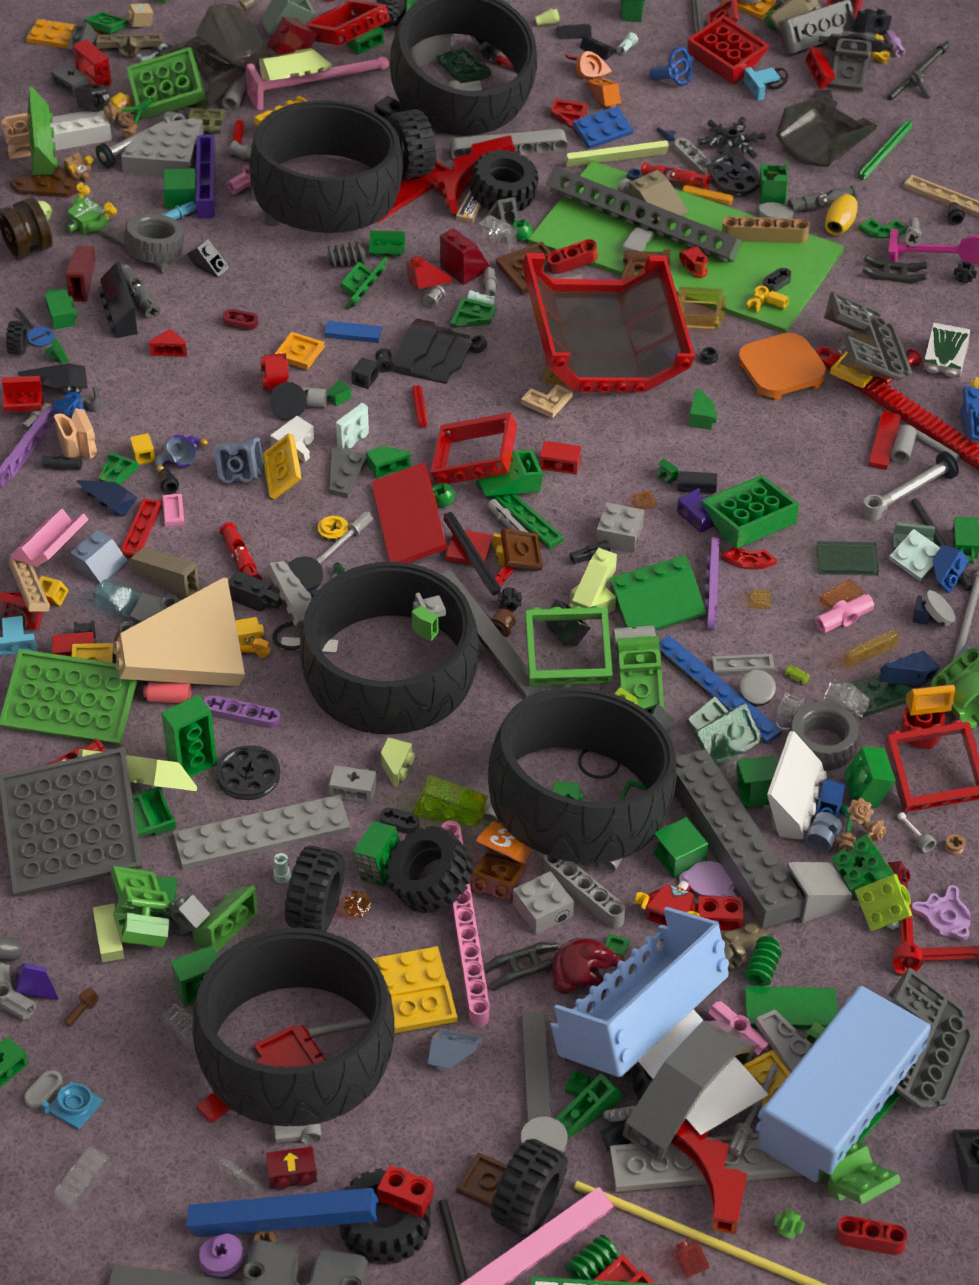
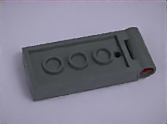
M842 0L779 22L787 54L822 44V42H818L819 35L829 37L830 34L841 35L843 31H855L853 30L855 17L850 0Z

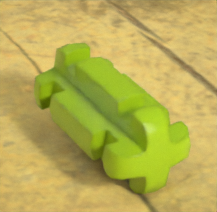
M789 665L785 669V675H790L791 679L797 682L801 681V684L805 685L809 681L810 675L808 673L805 675L804 671L797 667L792 668L793 665Z

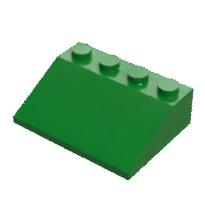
M763 475L701 500L702 506L723 538L736 549L797 523L799 503Z
M686 555L610 578L611 592L616 596V605L625 627L635 629L637 626L654 625L655 630L706 615V610Z

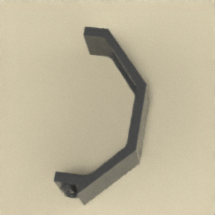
M723 1020L702 1021L664 1061L626 1121L623 1136L661 1162L666 1157L670 1142L703 1091L735 1057L742 1065L750 1062L755 1049L759 1045Z

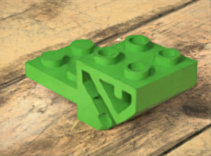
M659 636L618 638L621 688L635 696L638 705L643 709L655 704H659L664 709Z
M113 866L111 876L119 899L113 915L121 941L128 944L135 943L150 947H164L168 938L169 919L159 918L158 915L169 908L170 902L167 893L160 891L155 873Z
M856 1142L850 1147L845 1158L838 1163L832 1174H827L820 1169L818 1179L819 1183L829 1178V1181H827V1192L831 1197L839 1201L847 1197L860 1204L866 1203L901 1183L898 1173L873 1163L867 1145Z

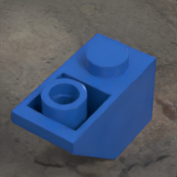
M79 397L60 399L52 405L54 415L64 414L70 419L75 408L84 410Z
M941 545L932 562L938 583L946 592L950 593L969 559L961 550Z
M828 778L824 780L815 817L820 812H827L838 818L847 783Z

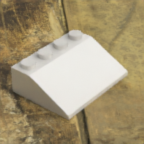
M88 110L53 117V123H50V126L54 127L52 142H55L56 150L112 140L110 123L105 118L103 110Z
M794 731L789 732L767 795L779 837L804 840L805 834L811 826V817L816 813V802L820 798L821 788L824 780L827 778V773L823 769L822 762Z

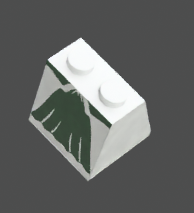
M933 323L924 361V370L932 374L938 372L945 373L948 377L960 376L969 344L970 329Z

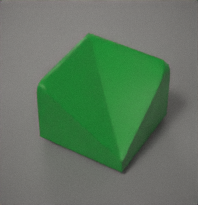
M340 379L327 392V398L335 406H338L351 399V388Z

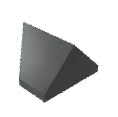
M515 197L497 200L481 223L504 235L510 234L511 226L515 221L519 220Z

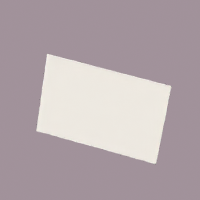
M693 1009L638 1061L653 1079L664 1061L703 1021L702 1018ZM735 1057L703 1091L686 1118L698 1133L702 1135L765 1098L768 1094Z

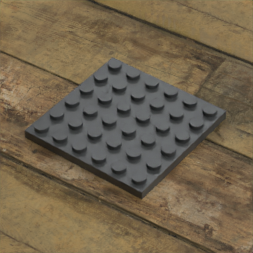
M124 747L0 775V791L12 889L15 897L110 876L113 866L131 869L143 868L127 755Z

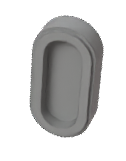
M54 1070L43 1073L26 1091L24 1095L26 1106L32 1110L42 1109V1103L45 1100L49 1102L61 1090L63 1086L62 1075Z

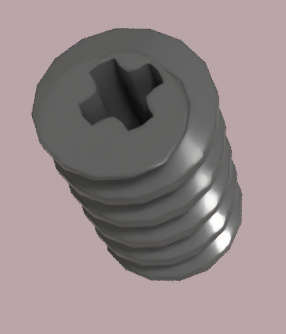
M356 242L355 247H353L352 243H349L348 248H346L345 244H342L341 249L336 244L334 250H332L330 245L327 247L329 263H332L335 268L338 262L342 267L345 261L351 266L352 260L357 264L359 259L365 264L363 243L361 246L359 242Z

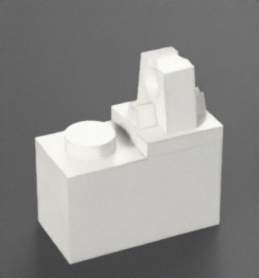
M296 416L270 435L271 446L290 433L295 438L298 459L306 462L310 459V452L306 445L311 444L314 440V429L311 424Z

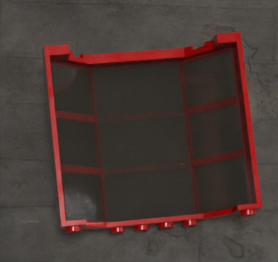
M526 253L522 268L547 366L571 390L583 393L647 392L691 368L695 353L666 255H648L644 268L638 270L637 275L631 278L627 276L622 280L552 279L542 269L545 261L544 253Z

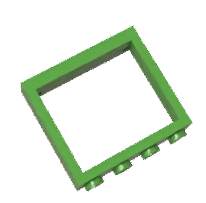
M573 606L570 609H561L560 607L541 609L534 607L525 611L529 686L611 683L612 663L607 607L592 606L590 608H582L580 606ZM601 619L605 668L536 671L533 621Z

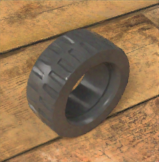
M146 213L136 215L126 223L124 247L133 258L147 263H167L181 255L184 244V230L177 220L162 214Z
M816 702L808 704L796 712L792 718L789 732L794 731L822 762L823 769L826 771L839 769L847 765L854 758L859 744L860 728L856 718L846 708L830 702ZM816 729H826L839 735L842 741L835 745L825 746L812 742L805 735Z

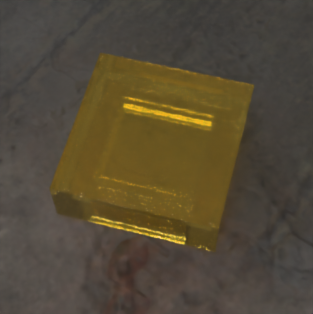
M751 589L750 608L770 610L771 590Z

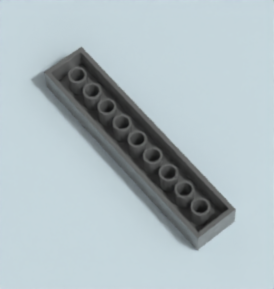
M703 749L676 757L677 778L675 793L760 926L765 928L801 917L805 901L803 895L707 750Z

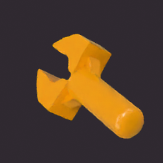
M255 638L253 645H240L241 653H256L259 658H265L270 654L271 647H268V641Z

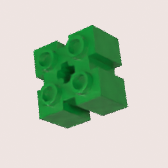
M867 834L853 842L854 848L850 851L843 849L831 857L834 865L843 875V879L856 897L855 890L894 875L878 847Z

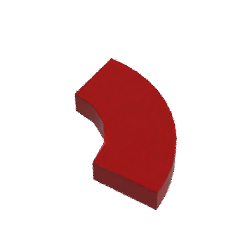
M733 547L721 554V559L742 569H764L777 564V559L765 549L747 551Z

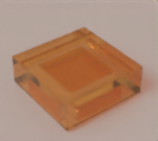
M651 490L633 494V500L638 509L646 510L657 507V502Z

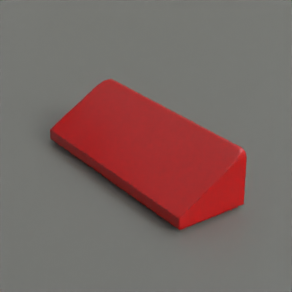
M810 47L805 62L818 88L823 90L836 76L823 50L817 47Z

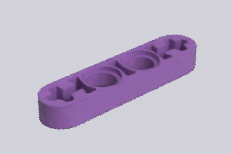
M208 696L203 700L212 711V716L266 728H275L281 722L280 712L274 708L219 696ZM233 707L236 708L237 711L229 713L227 712V709ZM249 712L257 713L254 717H248L246 714Z

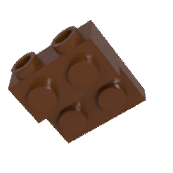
M486 852L471 874L470 887L478 893L486 892L493 894L497 899L510 900L513 897V889L518 887L519 881L526 873L527 865Z

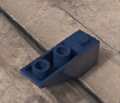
M77 480L76 482L82 486V492L88 496L93 494L95 496L93 500L102 506L104 504L108 505L106 509L114 515L119 513L125 516L138 498L116 482Z
M923 650L918 653H912L905 658H899L892 663L884 664L880 669L881 673L877 680L879 682L920 686L932 681L941 666Z

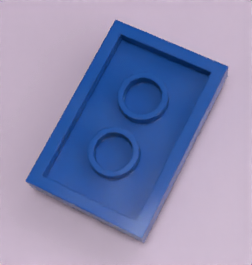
M618 106L573 121V127L588 149L633 134L634 131Z

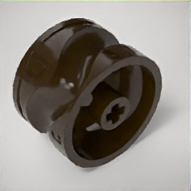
M31 197L12 205L13 209L9 207L0 208V232L6 247L16 260L30 256L34 245H39L44 250L52 247L51 229L46 215L36 199Z

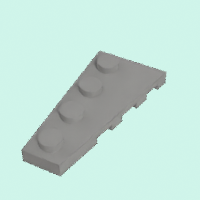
M284 561L269 563L266 569L275 587L280 589L279 595L282 600L286 601L288 605L286 609L289 614L293 615L295 627L302 626L307 607L312 599L311 594L304 588L300 580Z
M775 1009L757 1017L754 1021L775 1054L791 1073L811 1048L812 1044L806 1038L802 1039L796 1033V1029Z

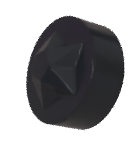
M482 335L472 337L470 340L473 342L470 350L473 353L484 351L488 344L485 337Z

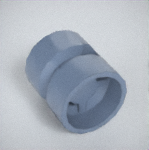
M818 813L805 837L807 846L820 853L829 852L842 828V823L831 813Z

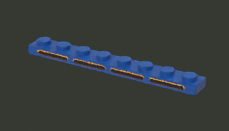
M669 635L659 641L661 656L709 697H716L728 711L734 708L735 712L732 716L764 744H769L781 735L782 730L674 638Z

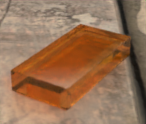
M849 578L820 596V602L832 610L833 606L841 600L849 602L863 595V589Z

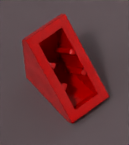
M171 329L149 340L150 356L187 357L186 341Z

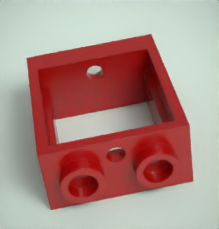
M87 39L74 44L75 68L88 76L89 84L104 85L105 88L112 85L109 58Z

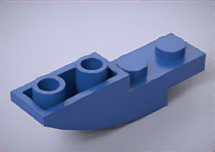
M964 386L962 390L963 405L960 408L963 428L971 440L979 441V389Z

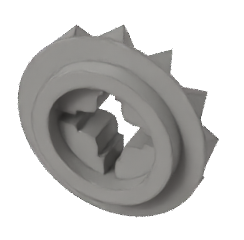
M636 1106L606 1110L603 1113L604 1119H609V1122L626 1120Z

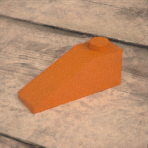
M602 77L586 81V84L600 105L612 108L616 104L621 103L617 82Z

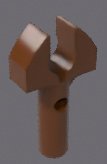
M87 988L78 996L80 1003L64 1020L67 1026L71 1027L86 1008L92 1009L96 1005L99 998L96 991Z

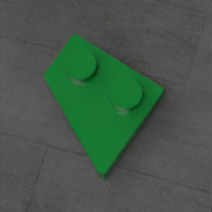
M463 297L450 326L458 328L491 324L496 314L497 306Z
M109 452L107 455L108 462L104 463L103 471L98 479L99 481L116 482L120 485L139 468L138 462Z

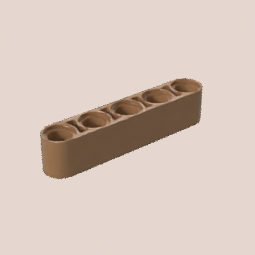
M730 216L723 219L722 232L734 236L741 241L804 243L808 240L810 224L804 219Z

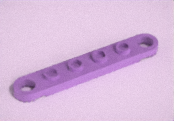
M48 406L40 417L33 422L32 427L23 435L22 440L18 445H15L11 454L4 459L3 464L0 466V487H5L9 483L8 480L13 478L50 430V426H53L55 418L51 406Z
M711 537V554L707 555L706 567H710V570L706 569L705 580L709 581V584H705V596H709V599L705 598L704 604L705 610L708 611V630L716 629L719 537Z

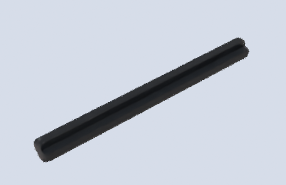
M452 512L445 513L443 520L491 595L495 596L501 593L500 585Z

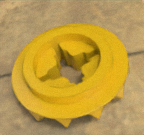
M340 516L325 517L318 523V533H320L322 538L326 537L328 541L332 538L337 541L339 537L341 538L349 530V527H347L348 522Z

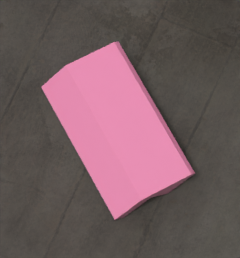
M60 509L50 515L10 557L37 567L49 560L89 519L83 513L71 520L65 511Z

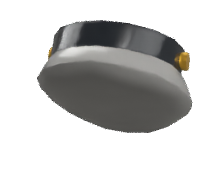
M751 670L740 681V694L753 706L758 707L768 704L775 694V681L765 671Z

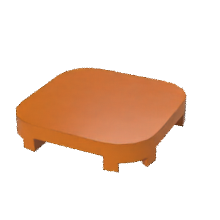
M783 333L744 345L739 352L738 366L740 369H744L757 388L756 393L760 397L764 395L774 398V401L781 400L783 394L812 386L816 390L820 388L825 378L826 367L809 342L803 336L796 333Z

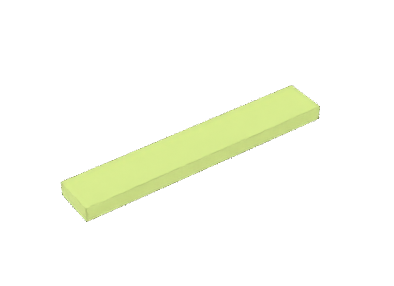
M658 141L568 153L565 163L566 167L587 165L591 161L602 163L663 155L667 153L668 142Z

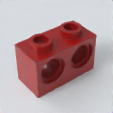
M698 896L699 917L718 922L720 931H732L740 928L743 925V897Z
M389 1165L377 1188L378 1201L422 1218L434 1196V1182L425 1176L409 1173L404 1168H396Z

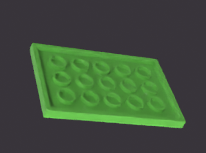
M19 649L0 717V728L91 742L97 738L101 743L121 746L137 680L120 679L119 670H116V663Z

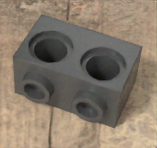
M192 894L186 898L182 896L177 901L173 900L170 902L169 908H167L161 918L169 919V927L177 936H181L196 929L210 913Z

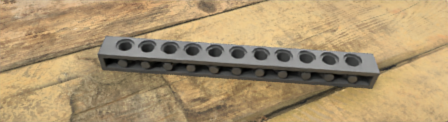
M553 166L546 182V186L551 188L550 192L559 195L561 192L565 194V198L572 201L576 198L580 200V204L587 207L591 204L595 206V210L602 213L605 210L611 212L610 215L617 219L620 216L626 218L625 221L632 225H635V222L639 223L641 228L649 231L654 229L656 230L655 233L662 237L669 235L671 240L677 243L684 241L687 243L686 246L690 248L698 246L702 249L703 253L710 256L714 253L718 255V259L725 262L728 259L731 261L735 260L742 241L734 236L556 166ZM569 181L568 187L564 188V184ZM584 187L583 193L579 194V190ZM599 193V198L594 200V196ZM614 199V204L609 206V202ZM627 205H630L629 210L627 212H624V208ZM645 211V215L639 218L640 213ZM660 217V222L655 224V219ZM673 223H676L675 228L673 230H670V226ZM691 229V234L685 237L686 231ZM706 235V241L701 243V238ZM722 241L721 248L716 249L717 243Z

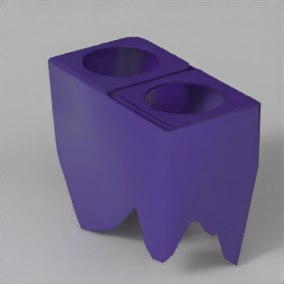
M698 488L678 499L677 513L702 533L715 524L701 504V500L708 498V496H699L700 489ZM685 508L687 517L683 516L680 510ZM692 516H695L698 519L700 524L699 528H696L691 521Z

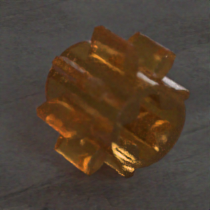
M351 891L352 896L345 897L344 909L349 911L348 916L363 918L365 912L371 911L372 900L366 897L367 892Z

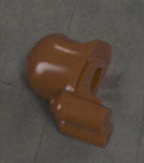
M508 609L498 610L490 619L503 637H508L511 634V628L516 623L515 615Z

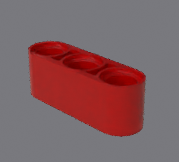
M586 239L550 252L547 256L549 271L553 274H561L596 261L598 258L597 245L594 240Z
M844 1216L839 1219L836 1230V1240L843 1246L889 1255L902 1254L908 1237V1233L903 1226L853 1216Z

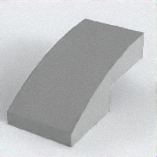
M637 227L627 238L622 250L644 251L646 243L653 238L654 232Z

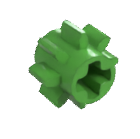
M784 1209L783 1214L778 1213L776 1215L773 1225L778 1226V1234L794 1238L796 1233L799 1235L802 1233L805 1222L800 1221V1213Z

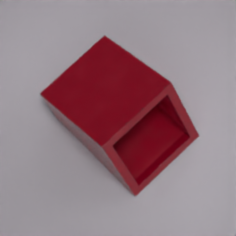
M282 17L267 47L279 55L295 52V50L311 48L318 34L296 18Z
M452 228L440 235V268L461 284L465 285L481 276L487 267H490L479 247L456 229Z

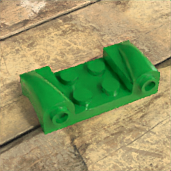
M158 786L132 795L138 838L155 833V836L176 829L175 818L167 806L161 787Z

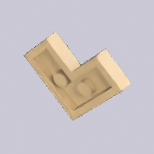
M556 385L545 395L531 388L521 398V405L553 418L572 398L573 391Z

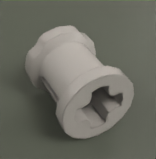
M439 285L432 286L429 294L424 295V304L435 308L438 301L446 296L445 290Z

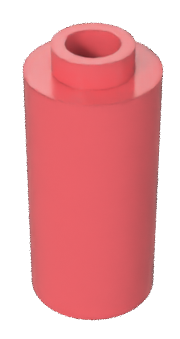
M149 681L148 685H144L143 696L147 698V702L182 703L191 697V684Z

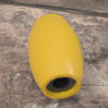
M843 194L830 205L825 217V229L831 235L839 236L853 224L858 206L857 200L852 195Z

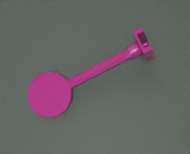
M891 229L888 251L889 261L896 262L898 253L906 252L958 253L963 261L979 265V235L968 236L959 245L918 244L917 246H909L905 242H899L898 229Z

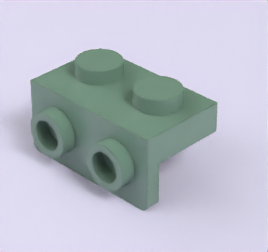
M713 697L686 720L685 723L700 740H703L706 736L712 738L720 731L717 728L720 724L724 727L733 719L731 715L735 710L732 708L728 711L716 697Z

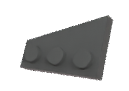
M332 447L330 494L345 498L349 497L366 465L365 454Z

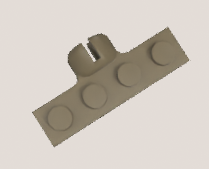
M163 34L97 35L96 45L97 48L104 50L118 48L123 56L128 57V54H131V57H134L139 52V49L143 47L159 48L163 44Z
M757 921L721 935L722 940L725 942L724 953L725 958L729 962V970H735L731 963L740 968L746 960V955L744 954L746 951L744 949L755 945L759 937L767 936V932Z

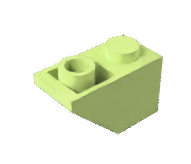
M388 737L381 751V766L393 786L398 787L401 780H405L407 767L412 765L415 754L412 753L411 743Z

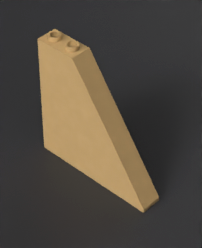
M222 578L122 632L113 646L114 654H117L116 670H119L120 679L239 686L245 672L228 579Z

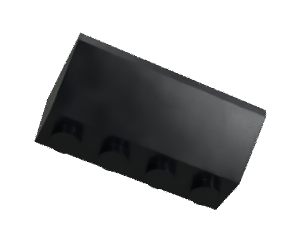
M118 261L101 277V287H98L100 298L103 297V309H107L105 310L107 321L111 320L109 322L110 331L115 333L116 338L137 335L138 333L134 304L120 261Z

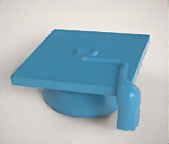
M71 1081L68 1085L61 1088L58 1097L50 1105L46 1100L42 1103V1111L44 1114L50 1113L79 1130L104 1100L91 1093V1090L85 1085Z

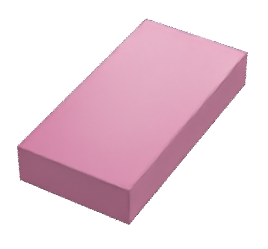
M182 494L162 495L165 527L184 525Z

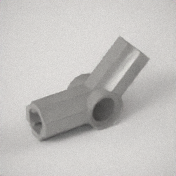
M0 963V1010H7L22 1020L29 1019L36 1008L35 1002L12 989L10 967Z

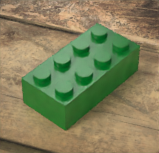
M199 695L161 712L168 761L178 762L190 778L217 765L212 711Z

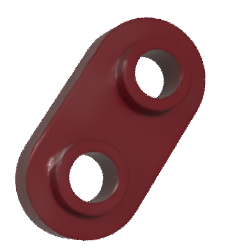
M228 309L223 313V323L230 327L252 330L258 326V316L251 312Z

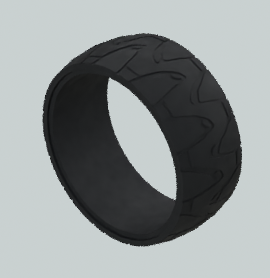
M418 0L402 18L392 41L390 75L393 89L400 103L403 104L407 111L416 109L423 112L432 128L457 135H479L494 131L513 120L529 98L537 71L536 41L531 27L524 17L503 0ZM442 34L468 35L481 39L500 50L513 65L517 76L507 84L491 90L466 91L455 89L439 83L422 71L415 63L409 50L417 43L432 36Z
M329 100L305 101L291 104L279 110L277 109L266 116L256 129L251 144L249 160L251 185L255 199L262 210L280 223L296 229L319 233L354 231L381 220L391 211L395 204L403 171L402 151L397 132L385 118L355 104ZM333 155L356 160L372 169L352 176L316 177L292 171L280 164L303 156Z
M376 562L374 564L370 563L354 567L346 572L344 571L326 582L317 591L307 607L302 622L299 653L303 675L308 688L317 704L329 716H332L333 719L341 724L343 723L350 728L363 732L403 734L434 725L445 719L460 706L466 698L476 674L479 657V638L476 621L469 602L462 591L448 578L436 571L411 563ZM416 593H420L422 599L440 596L446 609V615L438 617V628L447 634L457 646L451 656L433 670L413 678L396 681L370 680L352 675L334 665L322 652L327 642L338 632L358 621L378 616H406L412 618L413 602H415Z
M581 687L545 690L517 703L507 714L495 736L488 767L490 801L493 811L503 827L517 840L539 853L576 863L611 862L628 857L644 848L654 838L655 832L659 830L666 819L674 797L677 778L674 745L665 728L653 715L621 696L597 689L592 690ZM573 747L586 749L608 756L626 766L641 780L647 790L632 798L615 802L580 801L562 796L543 787L526 774L517 760L529 753L546 748Z
M276 929L275 931L271 930L244 939V941L238 942L223 952L209 967L210 969L205 973L199 986L193 1008V1043L199 1066L215 1095L233 1111L244 1115V1117L268 1125L293 1127L319 1124L323 1121L335 1119L337 1116H342L356 1108L378 1086L392 1053L395 1017L391 994L382 972L375 961L358 945L339 935L336 936L333 933L317 929ZM289 987L317 988L335 993L356 1005L371 1022L362 1037L341 1054L320 1063L299 1067H277L254 1062L234 1052L217 1035L226 1018L240 1005L260 994Z

